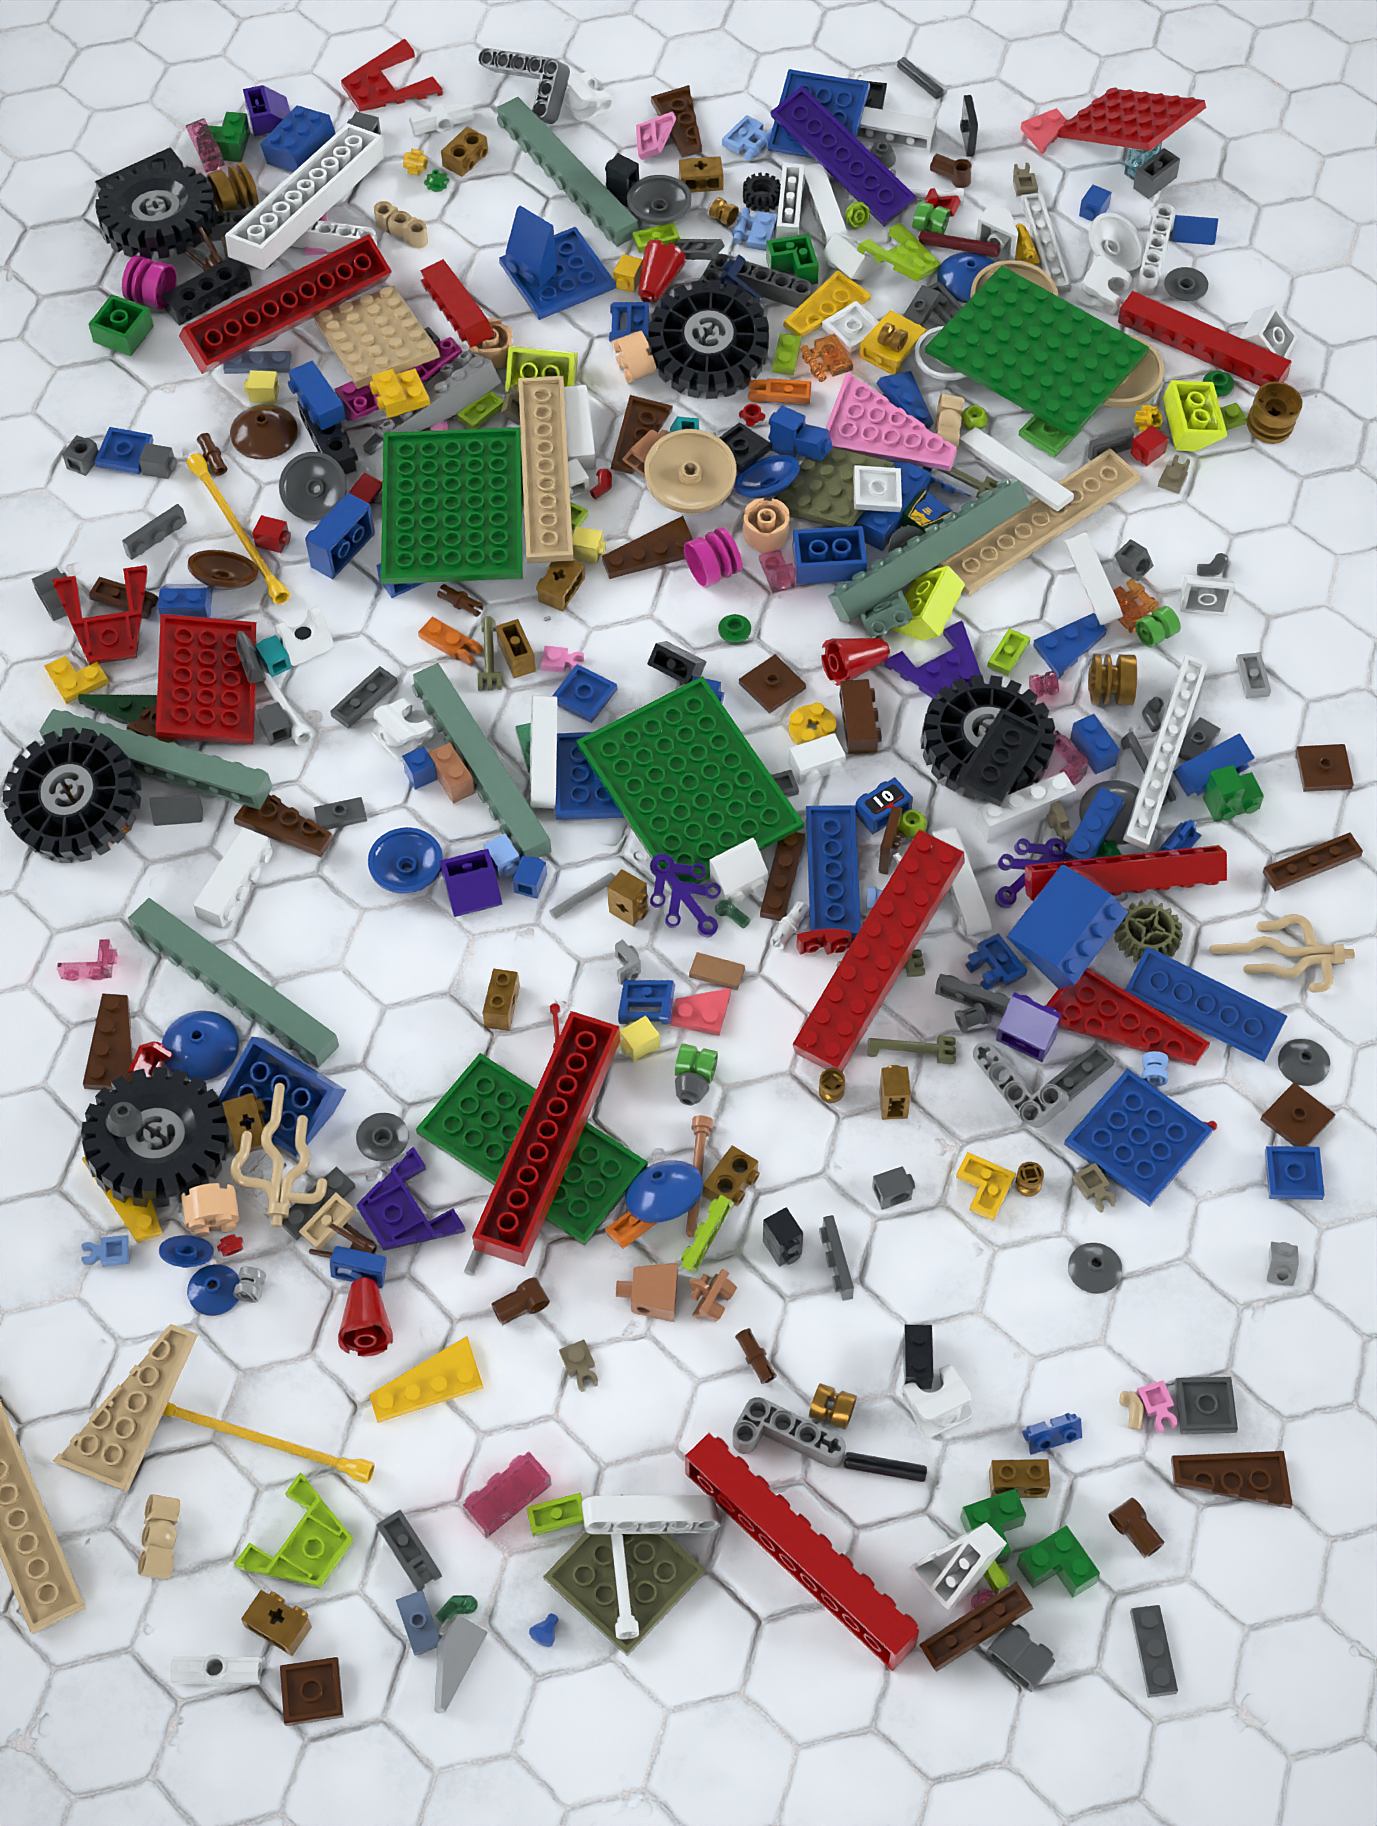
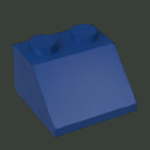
M165 584L159 591L158 610L160 616L161 614L210 618L213 588L205 584Z

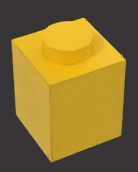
M622 254L613 271L616 288L635 292L640 282L643 259Z

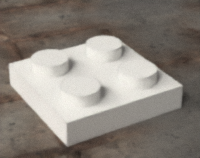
M855 301L822 321V328L851 354L860 348V342L879 321Z
M855 465L853 470L854 509L901 512V468Z

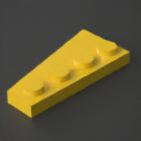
M837 270L784 320L783 327L794 335L804 337L822 327V321L855 301L860 305L870 301L872 295Z
M83 1157L82 1160L87 1167L85 1157ZM112 1189L108 1192L103 1190L137 1243L163 1234L152 1199H149L147 1208L133 1205V1200L130 1196L124 1203L113 1198Z
M466 1336L370 1393L369 1396L377 1423L484 1389L468 1337Z

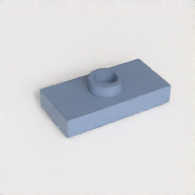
M423 1590L397 1599L396 1603L414 1656L437 1648L440 1638Z

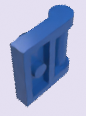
M613 302L610 305L612 326L609 333V341L611 342L638 331H642L646 340L649 341V302ZM622 313H627L626 330H620Z
M624 980L618 1011L619 1024L635 1022L644 1016L650 1022L671 1024V1010L675 991L674 981ZM630 1007H661V1012H629Z

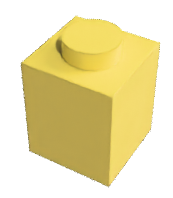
M250 370L249 378L245 379L244 391L248 393L250 402L277 403L280 387L277 372Z
M575 527L572 535L573 558L598 563L600 555H604L606 550V541H603V531Z
M644 1016L620 1030L619 1047L624 1055L629 1054L635 1062L660 1047V1035L649 1019Z

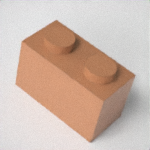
M450 742L428 752L435 764L437 779L453 804L475 794L473 777Z

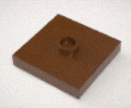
M776 654L739 678V685L769 714L806 689V683Z
M1345 744L1296 747L1295 752L1303 792L1352 789L1354 784Z
M892 807L881 843L878 871L882 874L888 875L895 849L898 850L900 846L901 807Z
M1294 1082L1261 1116L1260 1120L1294 1147H1308L1335 1118L1336 1114Z
M338 1657L280 1665L285 1726L344 1717Z

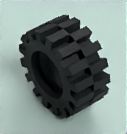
M762 172L758 173V176L755 173L751 175V178L748 176L743 183V203L746 204V207H751V211L754 212L756 209L761 212L764 209L765 212H769V208L774 210L775 205H779L781 188L779 179L775 180L776 176L774 175L769 177V173H765V176H762ZM758 191H765V192H768V193H766V194H758V193H756V192H758Z

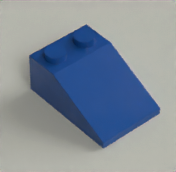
M519 205L515 213L505 252L507 268L538 287H541L557 273L554 226Z

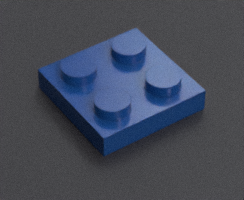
M109 427L95 458L96 467L140 474L139 458L145 444L153 443V435Z
M576 664L552 696H557V706L592 723L618 689L616 683Z
M1266 1146L1265 1161L1269 1199L1323 1200L1325 1194L1320 1147Z

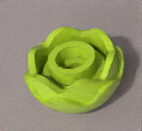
M854 202L846 209L845 220L853 229L862 228L870 219V210L864 202Z
M969 406L961 414V424L967 430H972L975 427L981 430L988 424V414L980 406Z
M911 809L901 814L900 833L903 836L914 838L919 829L924 832L926 831L927 819L920 811Z

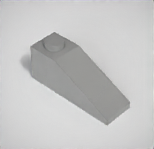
M459 1614L451 1619L447 1618L438 1632L441 1638L437 1645L434 1711L439 1714L447 1710L488 1633Z

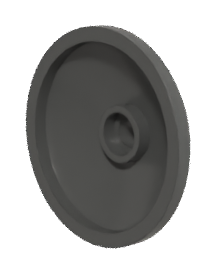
M668 175L644 177L630 188L627 195V204L630 212L637 219L653 225L670 224L681 219L689 211L692 200L691 192L687 185L681 180Z
M306 452L294 457L284 467L279 480V494L284 506L296 517L307 521L321 520L324 515L328 514L335 507L338 500L343 499L347 493V479L344 470L336 460L321 452ZM319 485L320 491L314 493V487Z
M1108 780L1095 784L1086 791L1081 799L1079 807L1080 820L1082 821L1100 787H1103L1123 797L1124 806L1104 843L1115 840L1118 845L1129 844V842L1123 840L1140 788L1120 780Z

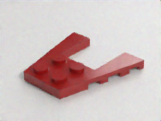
M406 39L396 43L341 79L342 88L359 112L386 107L385 103L396 102L401 104L405 103V99L417 97V100L427 99V95L435 93L438 96L443 95L441 86L433 76L395 90L381 71L415 57L414 50Z
M147 565L123 568L129 611L82 618L76 576L52 579L89 665L95 662L100 664L137 658L148 575Z

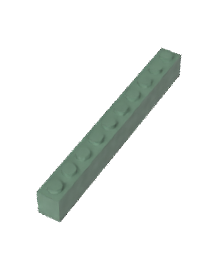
M519 97L497 107V122L499 126L509 133L512 140L518 142L522 150L532 157L534 163L544 170L547 177H551L556 182L557 187L568 195L570 201L576 203L581 212L592 220L593 225L604 233L608 241L611 240L618 247L633 239L632 232L638 231V220Z
M1009 478L999 481L996 484L997 487L992 491L990 489L979 494L978 500L965 503L961 506L962 510L957 513L948 514L939 525L934 524L926 528V533L922 536H915L907 541L908 545L905 547H899L889 552L888 558L873 562L870 565L871 568L866 572H858L852 576L853 580L849 583H842L833 589L834 592L828 598L839 620L851 621L863 612L1029 506L1031 503L1020 480H1009Z
M439 663L414 673L412 690L417 698L421 697L423 708L427 715L431 714L433 716V723L439 733L443 732L445 743H451L473 777V785L475 784L478 788V796L482 803L487 802L492 819L494 821L498 820L500 823L502 835L506 834L520 857L523 855L540 858L551 853V840Z
M52 709L39 730L43 741V735L55 731L61 737L62 729L74 727L79 733H81L82 728L94 730L98 736L102 733L109 737L123 750L133 762L138 771L136 773L259 810L273 787L269 774L260 768L253 769L244 766L240 762H230L216 755H206L196 749H186L173 742L166 743L153 736L146 737L132 730L119 729L112 724L99 723L89 717H79L65 710Z
M148 898L128 917L131 925L130 931L139 940L145 939L155 952L164 953L174 966L178 967L180 965L193 980L199 979L202 981L209 992L212 994L218 993L231 1008L237 1007L250 1022L256 1021L269 1036L275 1035L288 1050L294 1049L305 1063H313L319 1068L339 1047L337 1035L151 898Z

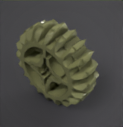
M1141 900L1138 906L1131 903L1129 909L1125 908L1129 913L1114 931V940L1116 943H1119V951L1125 950V958L1133 956L1134 963L1137 962L1138 959H1141L1146 947L1172 958L1180 948V941L1183 938V932L1181 931L1182 923L1178 922V915H1171V908L1164 910L1162 903L1155 906L1152 900L1148 905H1145Z

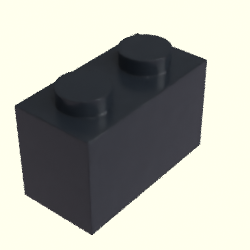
M617 153L605 166L606 188L623 206L628 208L627 195L630 188L639 180V163Z
M668 641L655 643L647 665L686 685L692 681L693 676L701 677L707 661Z
M785 1207L763 1219V1243L779 1267L796 1262L802 1255L804 1233L788 1208Z
M905 1324L903 1331L904 1385L914 1382L920 1389H931L934 1378L932 1325Z

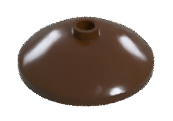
M264 404L248 408L234 419L230 428V437L234 448L242 455L253 459H270L282 455L293 446L298 436V427L294 416L286 409L276 405Z
M204 550L194 553L188 559L187 568L193 577L203 584L218 590H234L246 587L258 577L257 565L249 558L234 552Z

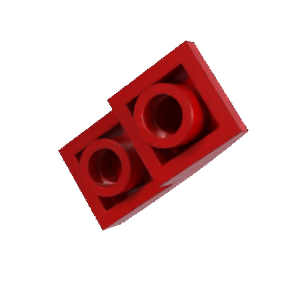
M364 472L349 493L368 504L374 503L382 490V481Z
M843 929L806 931L797 934L796 948L800 955L814 953L824 947L827 955L832 953L838 954L850 947L852 935L849 930Z

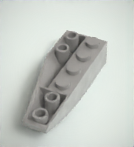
M470 350L462 352L453 362L442 366L440 371L423 385L430 399L429 406L386 419L375 430L376 434L383 438V433L421 431L459 413L502 383L492 361Z

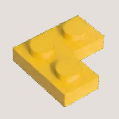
M65 655L44 665L48 676L65 704L78 699L79 694H89L109 684L108 678L98 662L75 672Z
M967 1152L957 1171L956 1178L979 1188L969 1210L994 1221L1015 1179L1016 1173Z

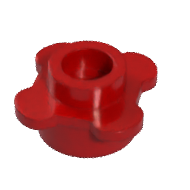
M748 404L739 412V417L744 419L749 427L765 420V414L761 413V408L757 404Z

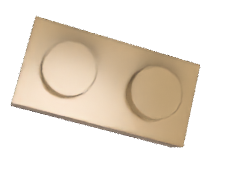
M335 1193L298 1232L320 1251L337 1233L329 1225L333 1223L342 1228L357 1211L340 1195Z

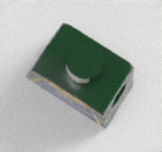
M923 489L903 512L902 527L914 526L926 533V528L934 524L939 525L943 522L945 516L954 513V511Z

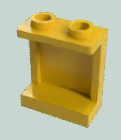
M890 310L860 342L859 357L891 375L901 372V363L915 349L918 339L927 329ZM887 322L894 325L897 330L902 329L908 332L907 342L900 352L891 350L889 345L884 346L878 343V335Z

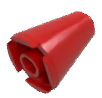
M662 240L647 242L644 250L638 295L643 302H649V304L658 302L686 263V256L681 249L671 243L668 246L661 244Z
M832 638L826 640L822 645V648H825V654L821 655V661L827 678L830 681L834 680L837 682L834 685L840 686V681L854 680L887 660L890 648L888 643L882 638Z
M362 1277L354 1281L350 1286L338 1333V1344L348 1354H350L349 1350L358 1352V1356H374L387 1350V1345L389 1343L392 1344L393 1332L377 1283L370 1278Z

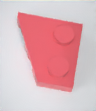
M1055 108L1021 122L1020 129L1040 153L1043 154L1046 152L1047 146L1051 142L1054 143L1058 138V129L1064 126L1063 123L1067 119Z
M726 988L677 998L673 1007L670 1026L720 1036L731 996V989Z

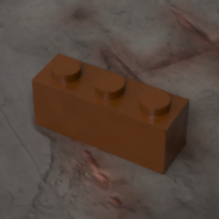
M869 679L840 681L839 698L848 754L877 752V744L882 741L881 728H876V722L879 719L878 709L873 708L872 703L875 702V689L870 688Z

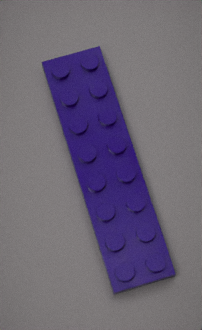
M803 86L799 87L770 112L771 117L821 164L837 182L857 201L864 202L869 208L870 214L884 227L916 200V195Z

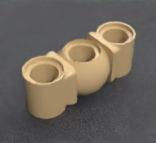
M379 201L374 205L375 222L379 229L390 232L396 238H404V242L409 243L413 248L420 249L428 244L427 226L423 220L412 217L405 211H398V207L392 206L388 201Z
M941 393L937 406L935 434L937 433L944 441L950 442L958 449L964 397Z
M155 1494L149 1495L144 1513V1524L146 1525L141 1541L144 1549L140 1551L138 1575L163 1580L170 1578L174 1565L173 1554L175 1550L173 1547L177 1536V1530L174 1525L178 1523L180 1512L179 1499Z

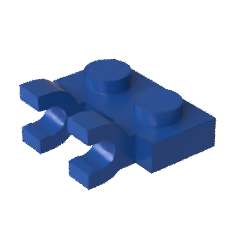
M999 933L978 943V951L969 954L967 957L969 962L965 964L969 972L973 973L985 962L988 963L992 971L982 974L984 980L980 982V986L988 991L1000 981L1004 986H1007L1025 977L1028 971Z

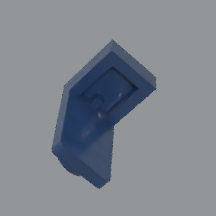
M740 254L732 259L728 258L722 266L724 271L718 279L723 287L726 288L728 282L737 285L739 295L746 290L753 296V304L760 302L762 297L736 277L746 259Z

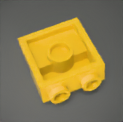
M392 368L371 375L372 381L369 382L373 395L377 394L376 401L379 410H384L387 418L430 405L428 394L415 368L395 374Z

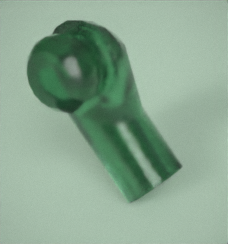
M720 900L715 905L714 909L718 916L723 917L727 915L743 929L749 925L751 919L729 900Z
M453 1595L437 1612L435 1617L443 1624L447 1618L451 1619L455 1614H471L475 1612L478 1608V1602L472 1595Z

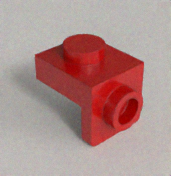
M930 188L924 202L932 204L934 208L940 206L950 209V217L955 215L961 203L958 195L939 197L935 188Z
M156 1041L139 1045L128 1072L131 1074L132 1071L144 1069L146 1077L153 1076V1067H161L163 1061L171 1059L172 1053L166 1050L163 1044Z

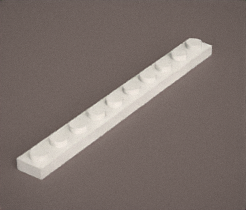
M1187 654L1182 660L1123 837L1124 841L1145 850L1149 846L1208 666L1207 663Z

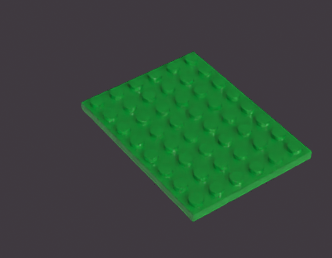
M1001 265L926 345L925 353L1068 435L1075 437L1149 353L1150 347Z
M520 427L383 433L381 583L403 584L523 579Z
M703 676L576 741L577 747L651 859L658 854H667L672 857L674 863L691 866L695 863H701L705 866V875L699 880L693 879L691 875L675 874L682 882L699 884L709 879L710 859L751 838H754L759 851L804 828V822ZM660 862L658 867L664 870L667 868V864ZM697 867L693 869V872L696 875L702 874V870Z

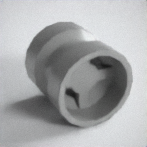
M241 1267L238 1275L240 1281L235 1286L233 1295L245 1302H258L262 1293L260 1287L265 1283L266 1273L254 1267Z

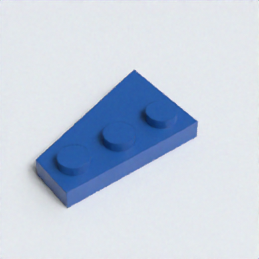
M1092 613L1035 639L1033 646L1057 679H1060L1070 666L1078 662V658L1088 652L1106 635L1107 629L1104 625H1100L1096 614Z

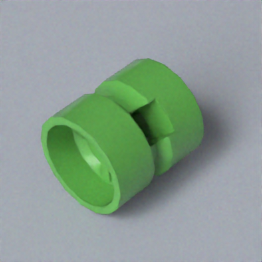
M920 201L914 214L912 228L920 231L928 229L929 232L944 234L950 218V209L940 206L934 208L932 204Z
M1163 606L1152 612V615L1148 614L1137 620L1135 629L1141 642L1145 646L1152 648L1164 641V638L1168 639L1180 632L1181 625L1173 609L1169 606Z
M682 1043L676 1060L675 1076L684 1072H692L701 1075L707 1080L708 1084H711L717 1066L718 1051L706 1048L698 1051L696 1046Z

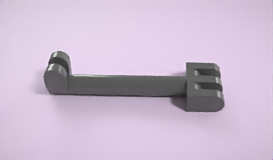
M1129 732L1121 739V747L1123 750L1131 748L1145 774L1149 761L1134 732ZM1170 783L1162 805L1167 804V798L1170 802L1176 801V795Z

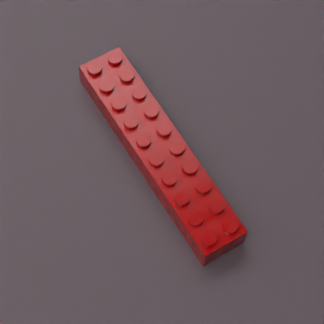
M368 234L184 326L179 337L201 374H204L312 319L320 312L330 310L385 282L392 271L371 235Z
M920 829L918 830L792 1045L796 1054L824 1069L835 1068L843 1072L964 865V851Z
M570 1011L473 1233L474 1250L525 1267L620 1043V1026Z
M708 1433L685 1455V1475L706 1495L713 1496L716 1504L893 1671L916 1647L919 1634L917 1622L906 1613L903 1615L895 1608L896 1603L886 1593L881 1595L874 1588L875 1584L871 1578L864 1573L860 1575L853 1568L852 1561L845 1554L841 1553L839 1555L831 1548L832 1543L825 1535L815 1533L810 1528L811 1523L802 1514L796 1515L790 1509L789 1502L780 1494L776 1496L769 1489L770 1485L762 1476H755L748 1470L749 1465L742 1457L732 1455L728 1451L729 1447L723 1439L718 1436L714 1438Z

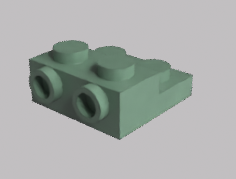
M902 590L888 596L860 614L870 638H880L886 635L889 629L895 626L897 628L903 627L910 623V619L914 618Z

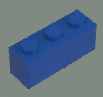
M313 360L288 371L290 378L288 386L293 394L296 393L298 395L301 407L303 409L307 408L313 424L317 423L320 429L324 430L346 420L343 403Z
M1239 733L1181 764L1173 771V774L1187 797L1194 793L1200 796L1206 791L1205 788L1210 771L1234 765L1237 773L1240 774L1250 768L1248 763L1255 757Z
M1100 787L1065 849L1067 859L1081 860L1096 857L1124 806L1123 797Z

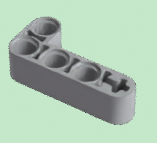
M980 1042L974 1047L973 1058L1020 1120L1027 1125L1041 1128L1067 1107L1069 1096L1062 1088L1054 1084H1046L1034 1093L999 1048L989 1042ZM988 1051H989L988 1055L990 1056V1058H991L992 1060L995 1061L994 1063H992V1062H990V1061L987 1060V1055H986V1053H987ZM1006 1069L1007 1076L1000 1081L999 1074L1002 1070ZM1019 1089H1022V1097L1018 1100H1015V1092ZM1058 1092L1057 1101L1050 1104L1049 1098L1051 1094ZM1033 1109H1038V1116L1034 1120H1030V1112Z
M754 1397L746 1403L732 1431L733 1447L742 1454L753 1452L762 1435H765L828 1467L841 1465L845 1457L846 1445L841 1436L761 1397ZM761 1410L764 1412V1415L756 1418L751 1415V1412ZM779 1422H785L790 1427L786 1430H780L775 1425ZM742 1433H747L752 1438L749 1441H741L738 1436ZM804 1434H809L814 1437V1440L812 1442H804L800 1437ZM833 1448L837 1449V1451H834L832 1454L828 1452L831 1451Z

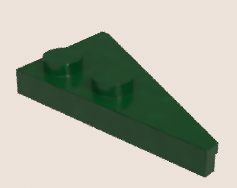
M78 695L79 703L85 705L86 708L93 711L97 709L105 713L106 717L128 725L131 722H135L140 717V713L146 708L149 709L156 702L157 695Z

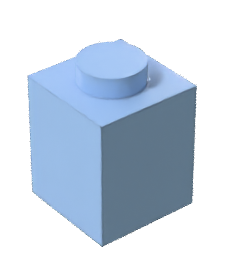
M506 834L483 844L484 849H489L495 874L499 879L511 876L516 872L520 856Z

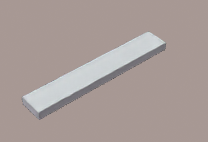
M1042 192L1021 195L1020 202L1041 269L1052 278L1058 293L1071 292V282Z
M977 427L960 438V445L1009 479L1020 480L1025 490L1057 512L1074 500L1072 492Z

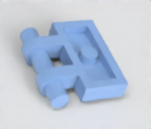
M746 115L722 138V146L737 154L743 149L746 150L744 158L749 161L753 157H757L764 146H768L772 129L764 132L763 123ZM754 139L758 140L756 143L751 142Z
M744 207L742 212L738 214V224L734 227L732 241L735 244H740L741 240L747 241V248L766 251V241L772 240L778 214L756 211V215L753 217L749 215L750 209ZM745 227H752L751 231L746 230Z

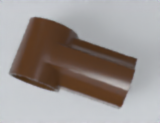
M935 154L930 164V171L952 179L953 185L958 188H965L971 184L972 165L969 160L958 159L955 161L943 155Z
M533 1277L523 1281L518 1285L516 1291L496 1300L491 1305L498 1321L503 1326L528 1312L529 1314L540 1312L549 1305L550 1300L538 1279Z
M1131 1497L1108 1514L1114 1528L1120 1534H1125L1144 1559L1153 1555L1164 1545L1165 1542L1147 1521L1146 1513L1136 1499Z

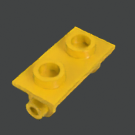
M1021 223L1016 224L1015 226L1018 231L1016 260L1033 265L1040 264L1029 231H1027L1025 225Z

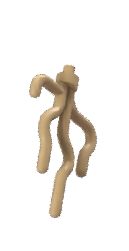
M1298 914L1285 915L1274 921H1260L1256 927L1259 931H1274L1283 929L1290 924L1300 925L1303 929L1307 947H1288L1279 940L1263 936L1247 943L1214 944L1209 948L1211 954L1253 952L1260 947L1266 946L1284 956L1304 957L1291 968H1284L1270 963L1246 964L1243 967V971L1246 974L1271 973L1281 978H1292L1303 973L1310 965L1321 964L1323 981L1311 983L1308 986L1309 991L1312 993L1325 992L1333 985L1334 976L1331 964H1345V959H1354L1355 957L1354 949H1345L1343 944L1329 946L1320 944L1314 937L1311 922L1306 917Z
M277 1083L274 1087L271 1118L261 1135V1145L273 1161L271 1183L261 1178L246 1177L241 1173V1166L248 1158L251 1149L252 1134L249 1131L242 1133L240 1150L230 1166V1175L238 1185L246 1188L262 1189L267 1193L269 1200L267 1216L272 1218L271 1226L275 1228H281L283 1219L288 1218L290 1203L315 1204L323 1199L327 1191V1180L320 1178L317 1181L314 1193L291 1192L293 1182L308 1169L311 1160L310 1151L306 1145L308 1118L305 1115L298 1117L295 1134V1147L299 1153L300 1161L296 1167L285 1175L282 1182L283 1157L272 1143V1135L279 1127L282 1116L285 1086L282 1083Z

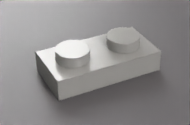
M1261 652L1237 654L1236 663L1246 699L1270 696L1271 688Z

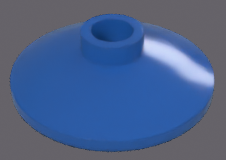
M191 1235L168 1238L159 1247V1255L162 1260L168 1264L183 1268L201 1266L209 1262L214 1253L213 1246L207 1240Z
M220 1264L208 1265L198 1270L190 1279L187 1287V1296L192 1307L199 1313L209 1316L221 1315L231 1310L239 1300L233 1295L234 1288L240 1281L237 1273L230 1267ZM212 1283L218 1284L215 1289H209L208 1286Z

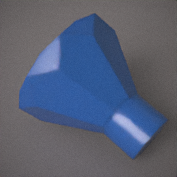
M550 1613L545 1621L530 1628L529 1635L539 1645L544 1647L553 1646L555 1641V1625L559 1618L555 1614Z

